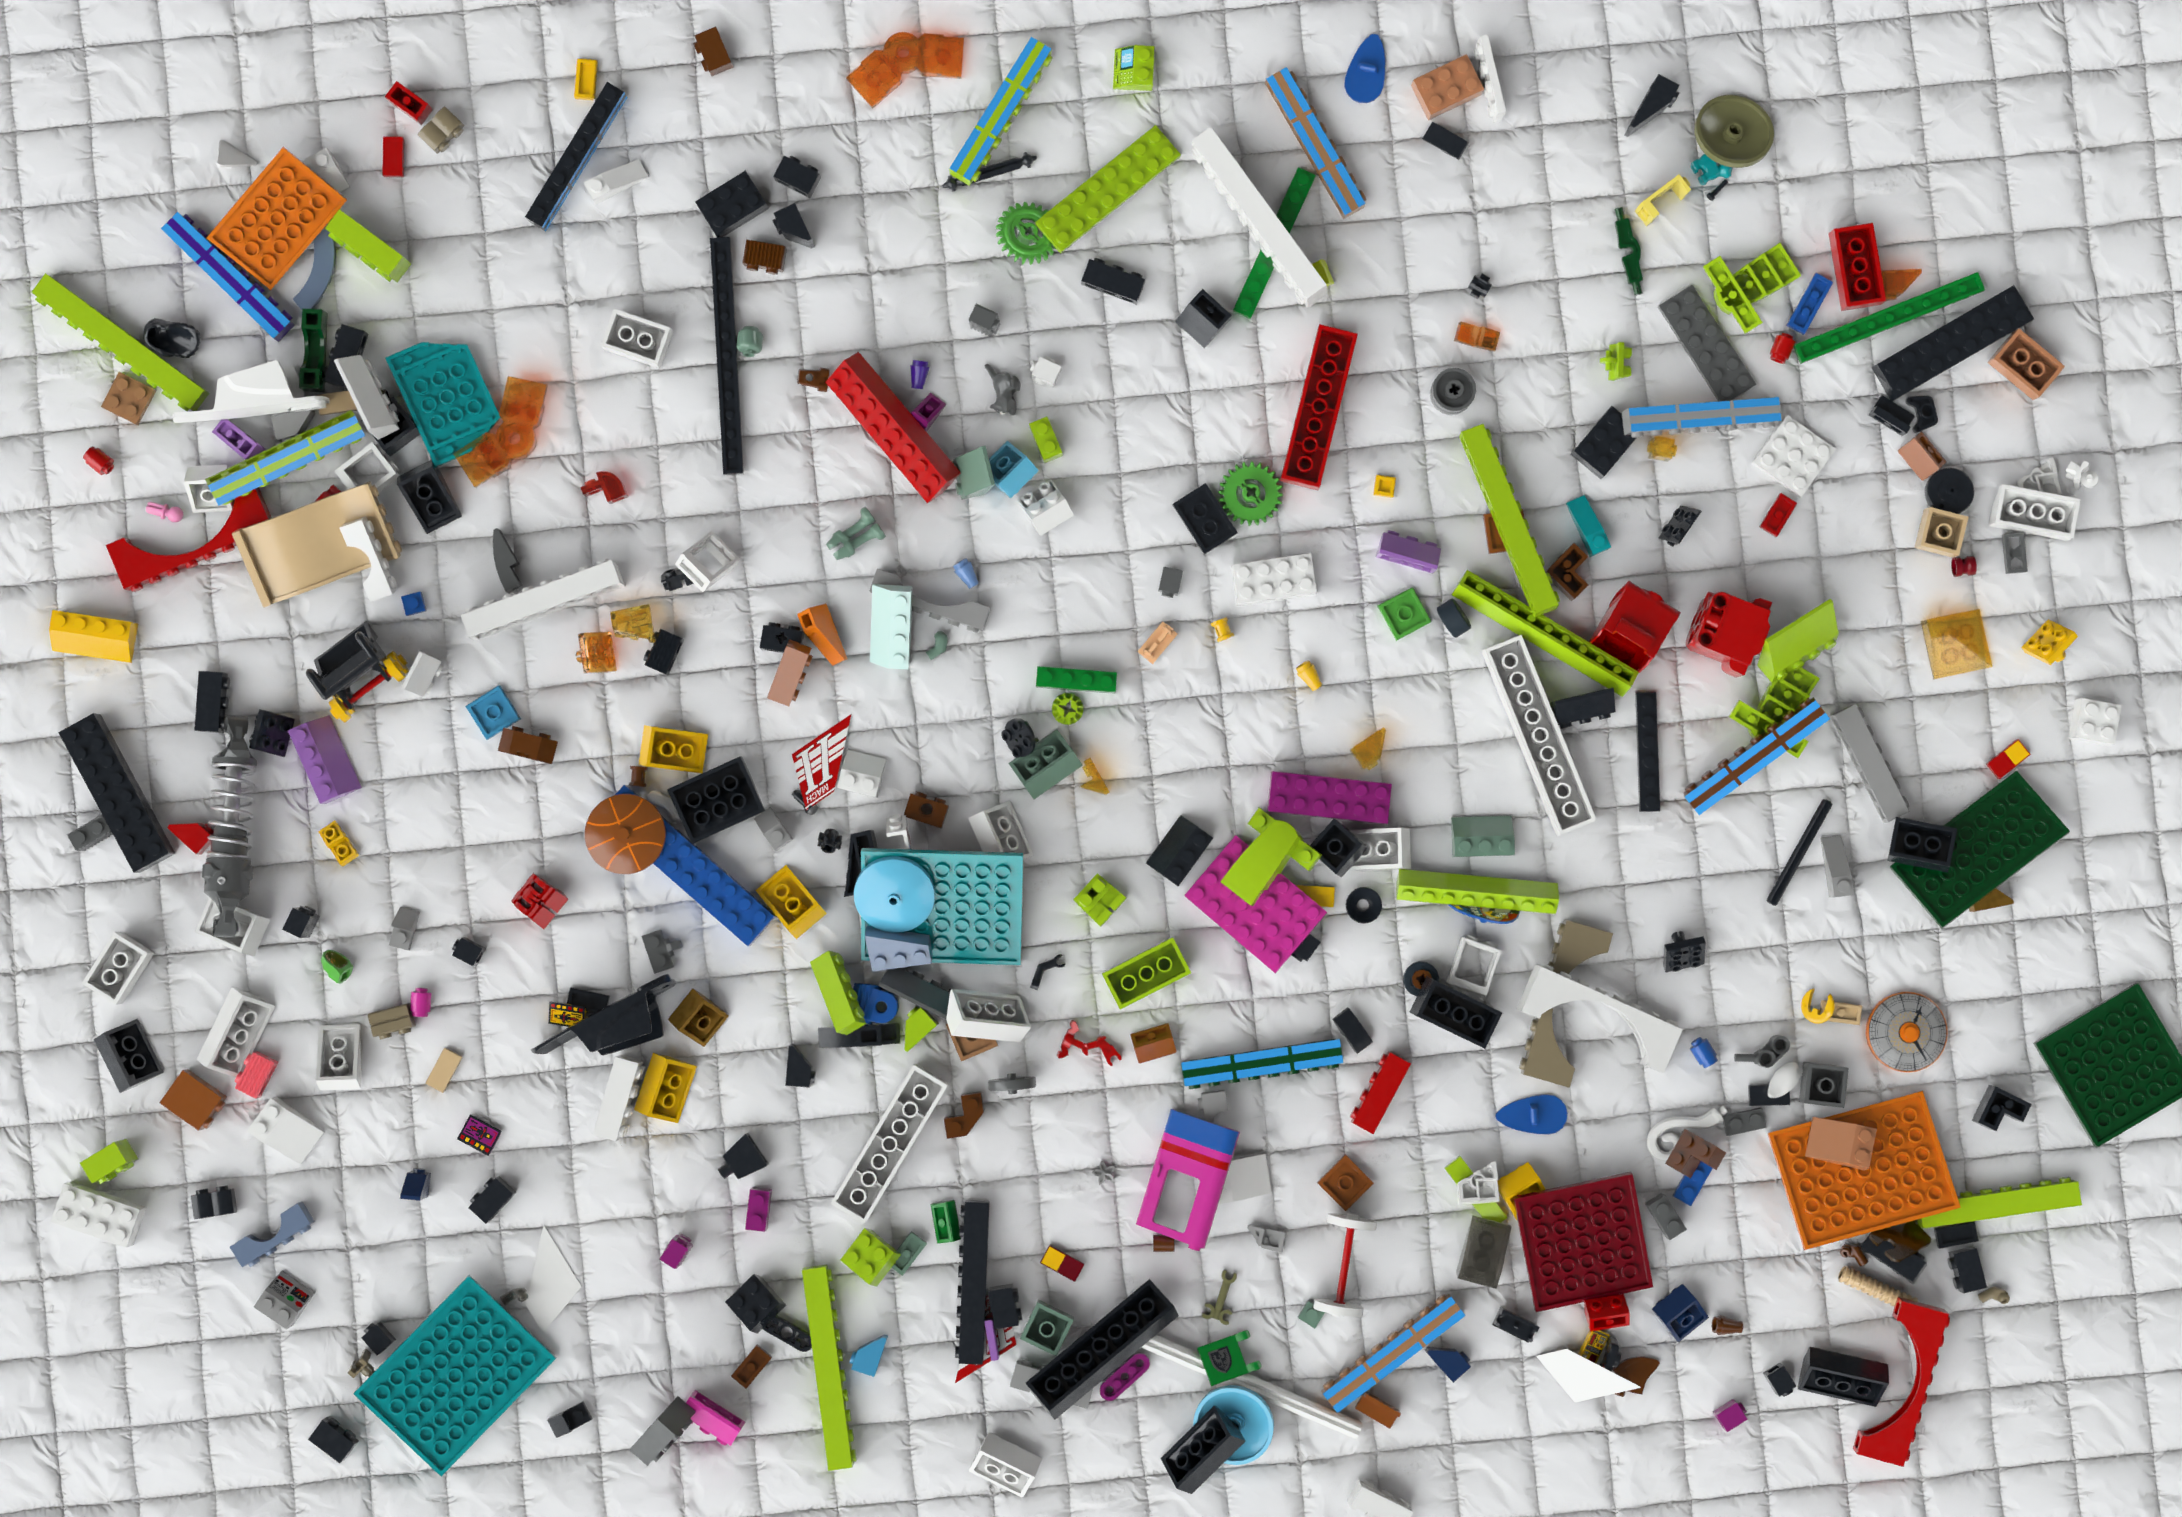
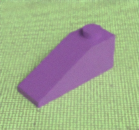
M221 419L212 431L213 434L245 460L267 450L228 419Z

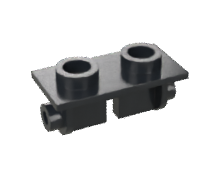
M670 569L661 575V583L665 582L663 583L665 591L682 588L681 580L683 579L687 586L694 584L680 569L676 571L675 569Z

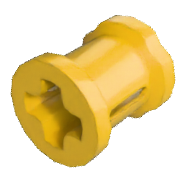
M1227 617L1211 623V626L1215 628L1218 642L1234 636V633H1231L1228 626Z

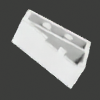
M1358 1479L1347 1499L1351 1509L1355 1511L1358 1509L1364 1512L1367 1517H1411L1413 1513L1409 1502L1401 1498L1399 1501L1392 1498V1493L1385 1489L1379 1491L1374 1488L1375 1484L1366 1479L1364 1481Z

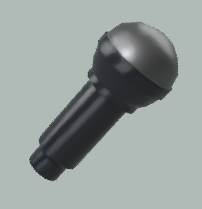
M796 790L791 794L803 806L805 813L813 815L817 812V804L814 806L809 805L808 810H806L802 794Z

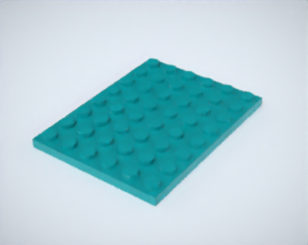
M861 849V871L868 864L879 858L899 856L915 861L930 875L935 888L932 911L922 924L907 932L930 935L933 951L932 963L1021 965L1023 853ZM862 917L861 961H870L865 932L867 925H871Z
M468 1275L353 1394L435 1472L442 1476L548 1368L556 1357L478 1282Z

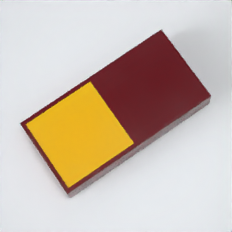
M1051 1245L1048 1246L1040 1261L1042 1265L1074 1282L1084 1266V1263Z

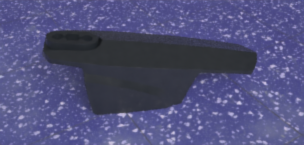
M669 974L660 976L639 987L637 992L606 1006L532 1048L531 1051L535 1054H547L578 1036L590 1052L598 1051L600 1055L604 1056L663 1037L664 1032L656 997L674 987L676 982L670 978Z

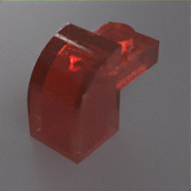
M607 471L596 472L599 480L591 479L584 483L585 486L580 487L583 495L586 497L603 491L609 504L629 497L623 482L616 475Z

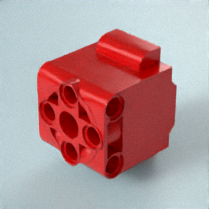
M1628 581L1613 597L1609 608L1589 643L1640 673L1654 659L1681 612L1668 605L1659 594L1642 589Z
M1708 592L1700 602L1692 620L1685 642L1686 647L1690 651L1721 662L1724 673L1736 678L1744 676L1748 666L1751 665L1753 657L1761 653L1770 630L1768 618L1771 613L1772 602L1762 598L1747 602L1725 592L1715 594Z

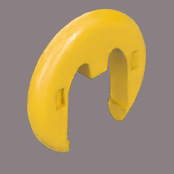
M1813 988L1803 996L1801 1010L1808 1021L1816 1024L1824 1023L1833 1015L1835 1002L1833 996L1829 994L1824 1012L1820 1015V1010L1813 1008L1811 1012L1810 1005L1815 991Z

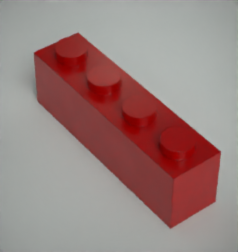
M1389 1051L1381 1056L1378 1062L1381 1066L1377 1072L1374 1071L1369 1079L1371 1084L1368 1090L1364 1089L1360 1095L1361 1103L1359 1107L1355 1106L1350 1114L1352 1118L1351 1123L1371 1134L1375 1133L1411 1063Z

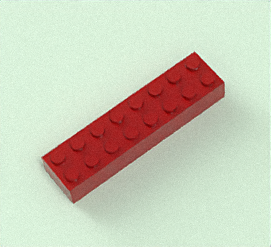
M1319 324L1280 478L1281 482L1319 490L1358 336L1357 333Z
M859 352L845 359L826 381V384L927 503L940 496L961 474Z

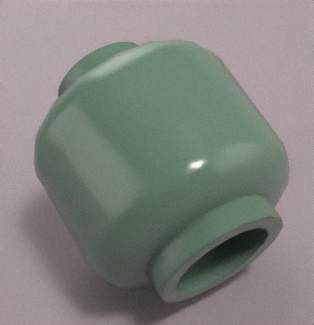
M743 327L737 335L736 347L738 351L742 352L743 356L754 357L755 354L761 352L763 334L757 327Z

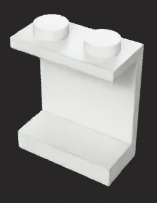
M895 814L886 818L887 837L903 834L905 848L912 849L906 815Z

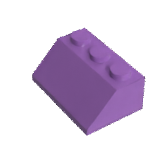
M1388 530L1387 533L1383 532L1376 557L1434 573L1438 567L1441 548H1437V544L1428 541L1425 544L1420 543L1415 537H1399V533Z

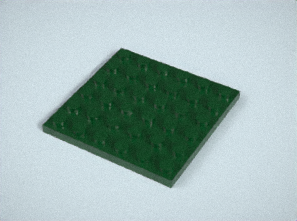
M2139 983L2129 986L2033 1043L2096 1148L2182 1098V1056Z

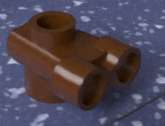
M821 367L819 370L799 369L797 384L817 388V391L827 392L828 385L826 381L829 378V369ZM807 374L812 376L811 381L806 380Z

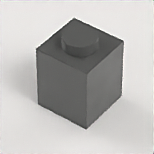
M1163 567L1158 592H1162L1161 596L1173 598L1174 595L1178 596L1183 574L1182 570Z

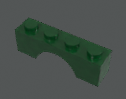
M302 309L301 329L304 336V360L300 367L299 388L305 392H325L323 373L326 367L328 313L322 309Z

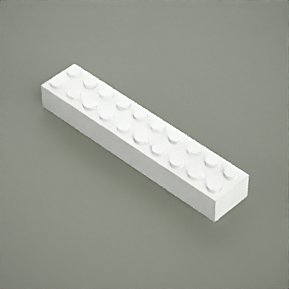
M1212 127L1191 140L1193 146L1191 150L1194 159L1198 164L1202 162L1205 174L1210 180L1214 179L1218 192L1221 195H1226V202L1233 211L1237 210L1238 219L1243 226L1248 225L1251 237L1255 242H1260L1264 255L1267 258L1269 256L1272 258V265L1278 273H1283L1284 282L1289 289L1293 288L1295 290V297L1301 305L1305 304L1309 308L1326 296L1327 285Z
M1522 635L1484 649L1482 654L1556 836L1597 821Z

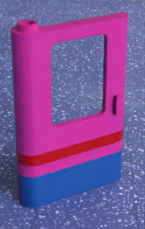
M1171 1109L1136 1225L1189 1244L1188 1248L1200 1251L1201 1248L1205 1249L1240 1132ZM1170 1169L1200 1180L1184 1233L1157 1224L1154 1221Z

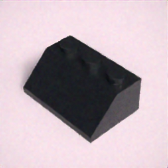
M1614 688L1549 703L1556 721L1560 725V729L1571 727L1572 722L1579 721L1580 724L1592 722L1591 718L1599 717V720L1610 718V714L1616 712Z
M1180 815L1146 864L1178 887L1213 840V837Z
M138 1019L106 1031L94 1039L120 1093L164 1073Z

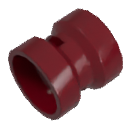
M1966 556L1964 559L1960 557L1952 558L1951 569L1953 576L1960 577L1963 574L1968 576L1975 575L1977 571L1975 557Z

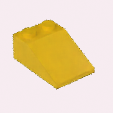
M644 725L638 765L703 773L708 734Z
M787 865L755 890L796 939L827 914Z

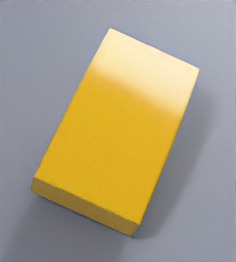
M335 820L318 831L326 846L331 849L342 867L359 856Z

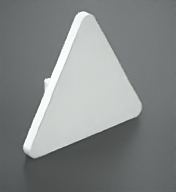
M220 140L217 157L218 167L231 169L232 167L256 166L257 162L225 141Z

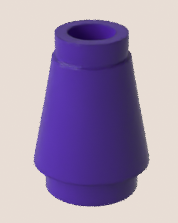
M913 360L912 365H910L911 388L923 389L930 368L928 367V362Z

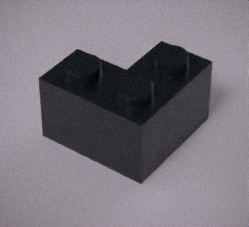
M1988 1085L1972 1121L1989 1130L1997 1131L2004 1115L2016 1121L2024 1122L2032 1104L1996 1086Z
M1013 1283L989 1287L988 1295L995 1329L1019 1326V1320H1022L1021 1308L1016 1306V1302H1019L1018 1288H1014Z

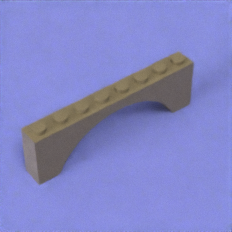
M1564 920L1563 923L1559 924L1557 934L1560 936L1558 943L1555 942L1553 945L1552 954H1554L1552 962L1549 961L1548 965L1553 967V972L1560 974L1561 971L1569 974L1583 961L1599 954L1608 953L1613 933ZM1553 1008L1544 1012L1540 1019L1532 1020L1530 1026L1532 1035L1530 1039L1527 1038L1525 1044L1527 1053L1525 1058L1522 1057L1519 1069H1521V1074L1570 1088L1575 1068L1566 1060L1558 1047L1553 1031Z

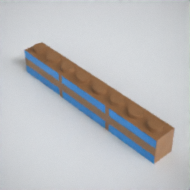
M1286 67L1266 78L1265 85L1339 213L1345 219L1365 207L1366 203L1364 201H1366V197L1361 190L1358 191L1356 188V180L1352 173L1348 174L1345 169L1347 165L1343 157H1338L1335 151L1337 149L1332 139L1329 140L1325 134L1327 130L1322 122L1319 123L1316 119L1317 113L1312 105L1309 106L1305 100L1307 99L1305 91L1302 88H1298L1295 74L1293 71L1289 72Z
M1443 1294L1435 1300V1305L1431 1308L1427 1306L1419 1312V1317L1405 1322L1402 1330L1392 1332L1387 1337L1388 1340L1385 1343L1376 1344L1371 1349L1372 1352L1369 1355H1362L1355 1361L1356 1365L1350 1369L1349 1367L1345 1368L1339 1373V1378L1335 1381L1331 1379L1323 1385L1324 1389L1321 1391L1337 1413L1466 1316L1449 1294L1446 1296Z

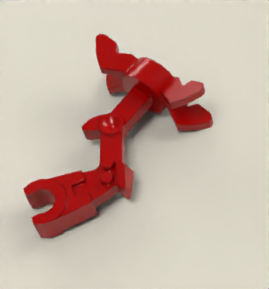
M1071 1020V1028L1067 1030L1061 1044V1051L1057 1053L1059 1059L1069 1055L1068 1049L1070 1046L1074 1045L1088 1056L1089 1049L1100 1047L1108 1065H1113L1110 1061L1112 1056H1117L1119 1061L1122 1060L1121 1055L1113 1045L1105 1041L1106 1036H1100L1097 1040L1088 1043L1075 1039V1033L1079 1031V1028L1074 1020Z

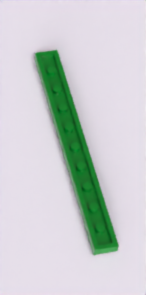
M1977 272L1795 344L1794 350L1800 364L1984 292L1985 288Z

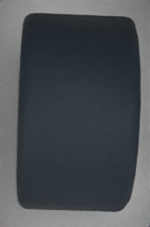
M1453 598L1437 607L1439 617L1453 637L1457 638L1471 629L1467 616Z

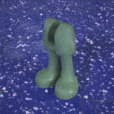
M866 506L861 509V518L856 524L843 532L838 530L826 543L829 550L843 543L844 547L833 554L836 560L845 557L849 558L855 554L856 548L871 539L883 540L886 537L881 527L876 523L859 537L853 540L850 539L865 527L876 522Z

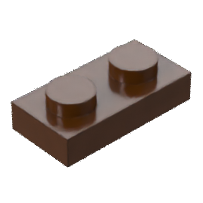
M757 1344L731 1377L747 1389L771 1360L772 1356Z

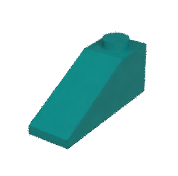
M1585 495L1567 502L1566 505L1589 557L1610 549L1611 545L1607 535Z

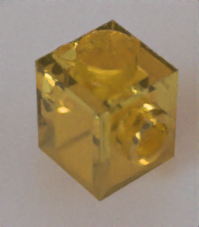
M1660 436L1653 437L1647 445L1648 459L1666 462L1671 460L1672 456L1675 457L1677 452V445H1674L1675 439Z

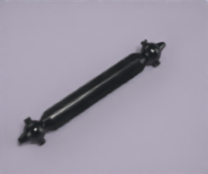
M1024 152L1022 158L1015 157L980 169L981 175L976 182L1020 169L1023 165L1031 168V164L1037 159V156H1031ZM950 175L942 187L952 189V192H954L957 185L965 186L967 184L957 178H952Z

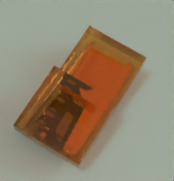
M1461 321L1458 323L1454 341L1494 352L1496 351L1500 332Z

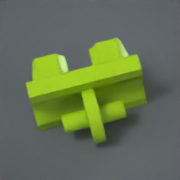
M1624 342L1609 345L1606 357L1600 358V363L1605 364V371H1609L1608 380L1610 381L1631 376V367L1624 366V359L1631 358L1632 348L1624 346Z

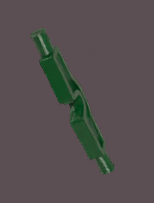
M1623 207L1616 208L1617 221L1614 224L1619 249L1629 248L1632 250V254L1622 257V264L1628 284L1633 286L1634 296L1641 295L1643 292L1640 282L1643 280L1639 264L1641 257L1640 245L1633 237L1630 221L1628 218L1625 219Z

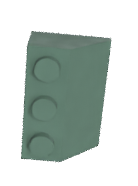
M1057 729L1036 743L1032 754L1026 757L1015 758L1008 763L1033 799H1036L1083 766Z
M1511 816L1451 817L1452 857L1515 855L1514 830Z

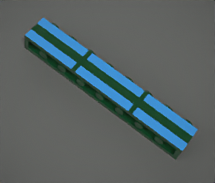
M1336 1038L1181 1061L1184 1086H1189V1089L1201 1088L1200 1084L1208 1083L1209 1086L1221 1085L1220 1081L1228 1080V1083L1240 1082V1078L1248 1077V1081L1260 1079V1075L1268 1074V1078L1280 1076L1279 1072L1287 1071L1288 1075L1298 1074L1300 1069L1306 1068L1308 1072L1318 1071L1320 1066H1327V1069L1338 1068L1339 1064L1343 1063L1340 1039Z

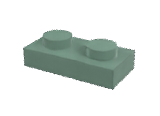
M911 1231L897 1249L901 1256L892 1268L903 1276L927 1243Z

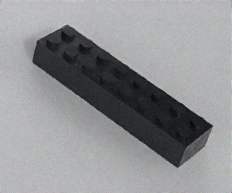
M2013 285L1872 367V370L1889 399L1894 401L2034 320Z
M93 713L58 732L133 873H141L176 854L101 714Z
M1149 1279L1025 1384L1052 1418L1056 1420L1179 1315L1174 1305Z

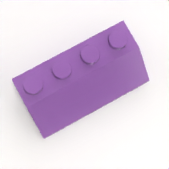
M330 715L288 730L320 804H327L362 788Z

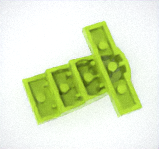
M1781 243L1761 254L1733 275L1721 256L1702 267L1716 288L1713 292L1717 306L1722 312L1734 316L1744 334L1763 323L1752 307V304L1801 277V274Z
M1802 667L1796 671L1793 669L1783 680L1769 683L1756 710L1738 700L1728 717L1748 728L1752 738L1758 734L1762 735L1767 732L1766 728L1769 725L1783 720V715L1788 711L1798 709L1800 707L1799 704L1810 697V693L1820 678ZM1802 739L1786 752L1799 758L1809 741Z
M1258 808L1247 823L1258 831L1260 835L1243 852L1221 880L1222 884L1251 906H1254L1264 890H1268L1277 874H1281L1290 857L1308 871H1311L1322 856V854L1303 841L1300 833L1291 824L1276 820L1262 808Z

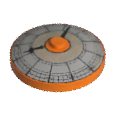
M1898 992L1883 998L1872 1009L1866 1024V1039L1872 1054L1886 1067L1900 1072H1916L1933 1064L1942 1054L1947 1041V1024L1939 1007L1929 998L1912 992Z

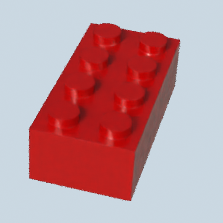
M1873 223L1833 229L1829 233V240L1841 311L1883 304L1886 301Z

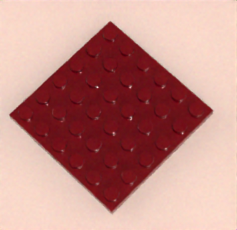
M1632 1172L1513 1197L1535 1312L1578 1304L1588 1299L1653 1288Z

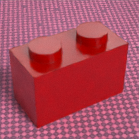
M398 81L394 83L385 95V98L421 126L433 111L428 103Z

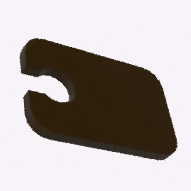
M1915 1221L1873 1231L1869 1235L1870 1240L1876 1246L1881 1245L1882 1241H1888L1894 1246V1249H1889L1884 1253L1893 1262H1900L1928 1247L1931 1243V1237Z

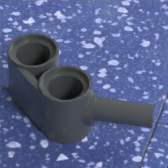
M1772 1036L1769 1042L1762 1049L1754 1052V1054H1734V1061L1754 1062V1064L1761 1067H1772L1788 1052L1790 1041L1784 1036ZM1778 1039L1783 1041V1047L1780 1050H1777L1775 1047V1042ZM1767 1053L1769 1055V1061L1763 1064L1761 1062V1056L1762 1054Z

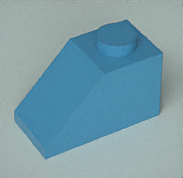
M882 1335L859 1347L857 1352L853 1351L849 1362L853 1364L851 1370L874 1377L888 1336Z

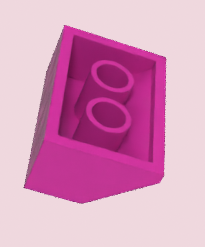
M696 1390L686 1402L696 1412L690 1419L700 1426L699 1429L707 1435L711 1433L716 1436V1440L722 1445L726 1446L728 1444L731 1446L746 1423Z

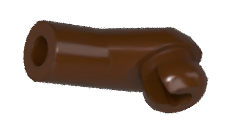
M1845 1244L1840 1249L1842 1257L1855 1258L1860 1267L1869 1262L1861 1248L1857 1245Z

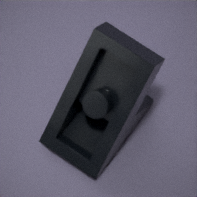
M584 1401L547 1421L555 1437L558 1438L572 1432L573 1429L589 1422L593 1418Z

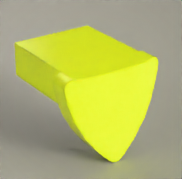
M1321 259L1312 263L1327 287L1334 284L1325 260Z

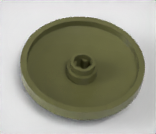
M1724 95L1710 100L1702 107L1695 121V138L1701 150L1713 161L1727 167L1743 168L1758 163L1767 155L1774 140L1773 124L1766 111L1754 101L1742 96Z

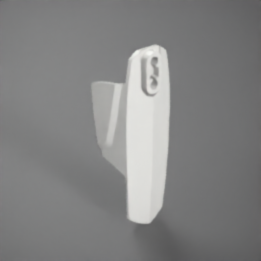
M275 360L219 378L217 380L215 404L212 410L173 413V422L210 421L289 411H309L326 408V404L330 403V400L325 396L306 397L305 391L299 388V374L294 366L282 368L280 362Z

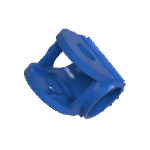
M854 983L853 990L858 996L857 1001L864 1012V1019L867 1024L872 1025L873 1022L886 1023L896 1016L899 1004L893 993L882 990V987L878 985ZM883 1001L887 1004L885 1012H880L877 1009L878 1002Z

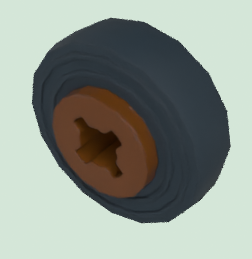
M1418 961L1411 964L1403 975V983L1406 990L1417 997L1426 976L1439 982L1437 970L1427 962Z

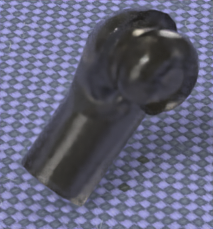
M515 1288L502 1295L500 1299L504 1305H507L516 1298H518V1301L523 1302L528 1299L527 1290L525 1288Z

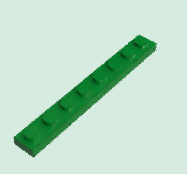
M1299 167L1276 215L1289 234L1316 177L1315 174ZM1260 250L1233 309V312L1248 319H1251L1274 269L1272 258L1270 256L1267 258L1262 250Z

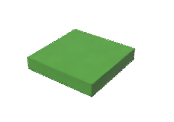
M1413 587L1377 606L1396 641L1432 622Z

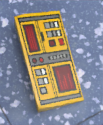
M1589 1330L1578 1355L1596 1364L1610 1335L1601 1330L1591 1332Z

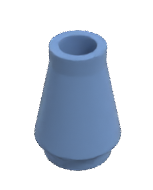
M967 558L953 566L955 574L969 589L979 583L971 561L968 562Z

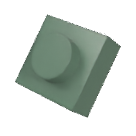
M1308 1300L1298 1318L1315 1329L1325 1312L1314 1309V1303Z

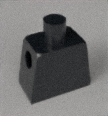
M746 1133L723 1155L726 1164L718 1168V1171L724 1179L732 1173L735 1174L737 1179H740L769 1165V1162L750 1134Z

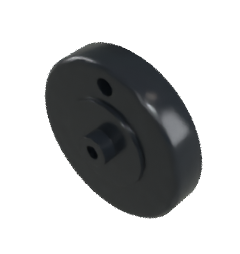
M1944 468L1934 473L1928 479L1925 486V498L1930 507L1960 514L1972 503L1974 486L1969 476L1963 471L1956 468Z

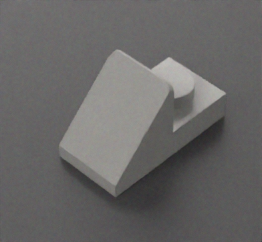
M404 907L399 908L391 924L394 928L389 946L410 950L420 914L419 911Z

